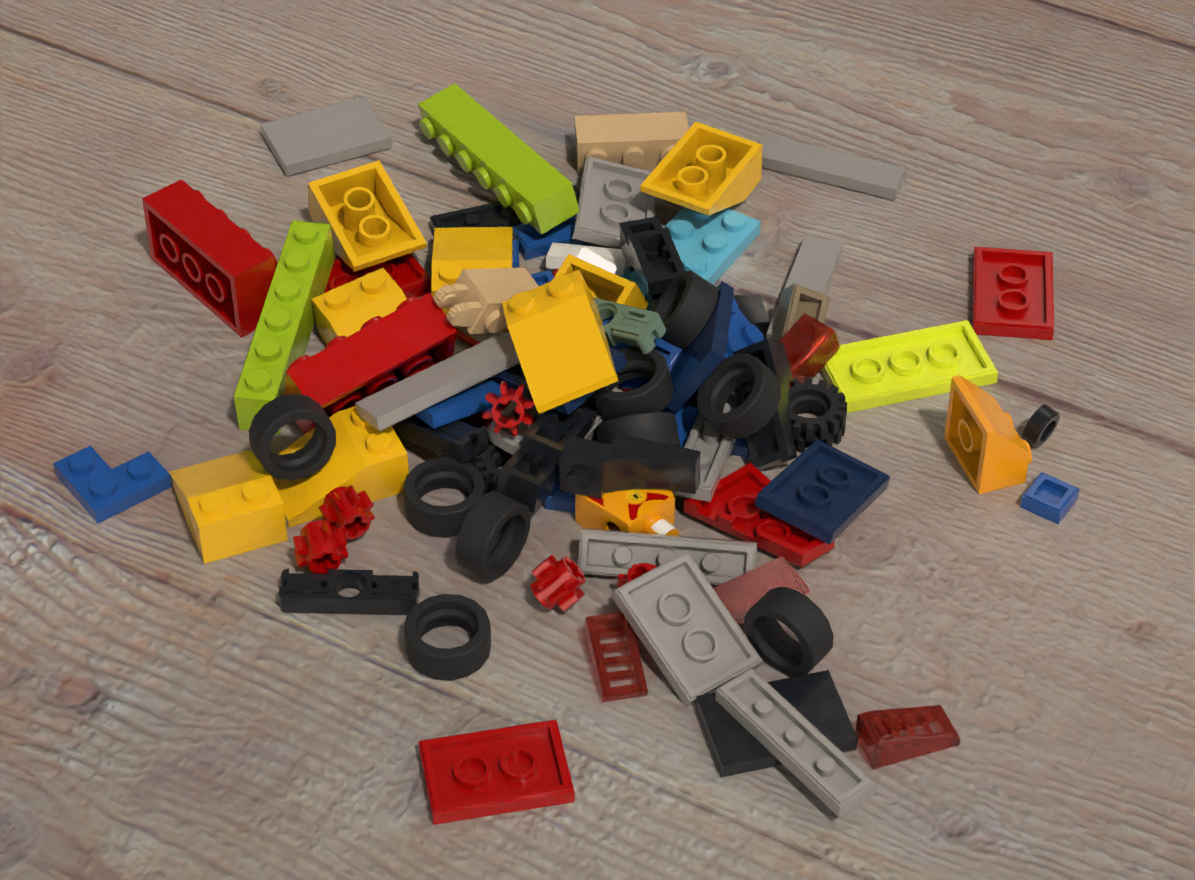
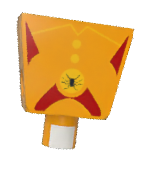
M622 490L604 493L602 499L575 494V522L583 528L679 536V530L673 526L675 497L671 490Z

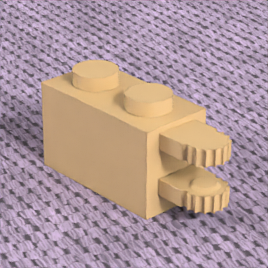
M525 267L463 269L455 284L441 287L434 293L435 296L433 298L440 308L444 309L446 307L450 309L447 319L453 326L465 327L470 334L509 332L502 302L512 298L519 292L529 291L539 286Z

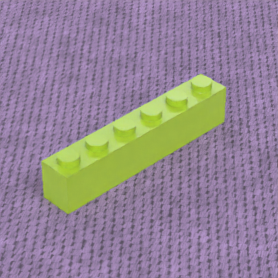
M454 83L418 103L422 119L419 120V125L424 135L429 140L434 139L437 141L447 156H454L466 173L472 172L485 190L490 188L504 207L510 206L516 212L523 224H530L542 235L580 212L572 182Z
M296 220L291 222L234 394L239 430L249 431L252 420L258 411L266 403L285 395L286 370L293 361L305 355L316 320L311 299L324 294L335 260L331 224ZM282 427L278 430L276 434L281 433Z

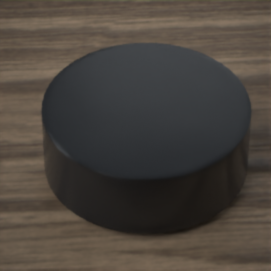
M1047 404L1039 407L1027 422L1022 432V439L1034 447L1041 446L1057 427L1060 419L1059 412Z

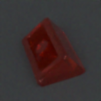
M806 313L779 340V342L784 343L793 380L799 379L800 384H805V378H814L840 348L836 331Z
M783 556L713 588L739 626L744 624L745 615L749 609L772 588L780 586L792 588L804 595L810 592L807 584Z

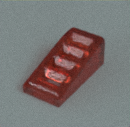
M623 613L585 617L583 634L602 702L647 696L648 688L635 632ZM620 637L621 642L601 644L600 641ZM624 651L625 653L623 656L604 658L603 653ZM620 665L629 666L628 670L607 672L606 668ZM632 678L634 683L617 687L610 686V681Z
M941 705L874 710L857 715L855 733L873 769L960 745V737ZM936 722L941 732L934 733L928 723ZM919 726L923 734H917L914 727ZM904 730L906 735L900 736L899 732Z

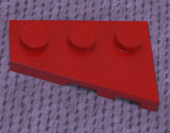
M751 463L720 479L711 502L692 498L684 500V513L744 541L757 542V547L799 567L805 566L830 551L835 545V540L829 545L755 506L757 494L771 480Z

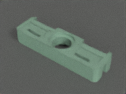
M594 298L601 320L613 318L603 326L608 345L615 346L619 342L639 347L643 354H648L656 346L654 339L662 338L666 333V327L657 312Z

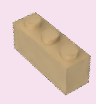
M686 111L575 116L577 173L583 172L586 156L642 170H654L688 131Z

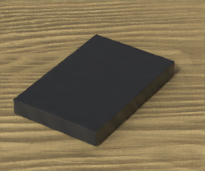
M829 670L767 682L842 752L857 750L858 738ZM716 692L696 696V708L722 777L783 765L715 700Z

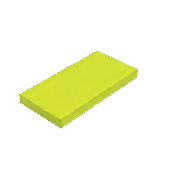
M968 320L818 349L816 362L828 386L835 385L838 387V394L843 392L845 395L847 413L949 393L952 377L958 375L978 387L997 383L998 378L997 369Z

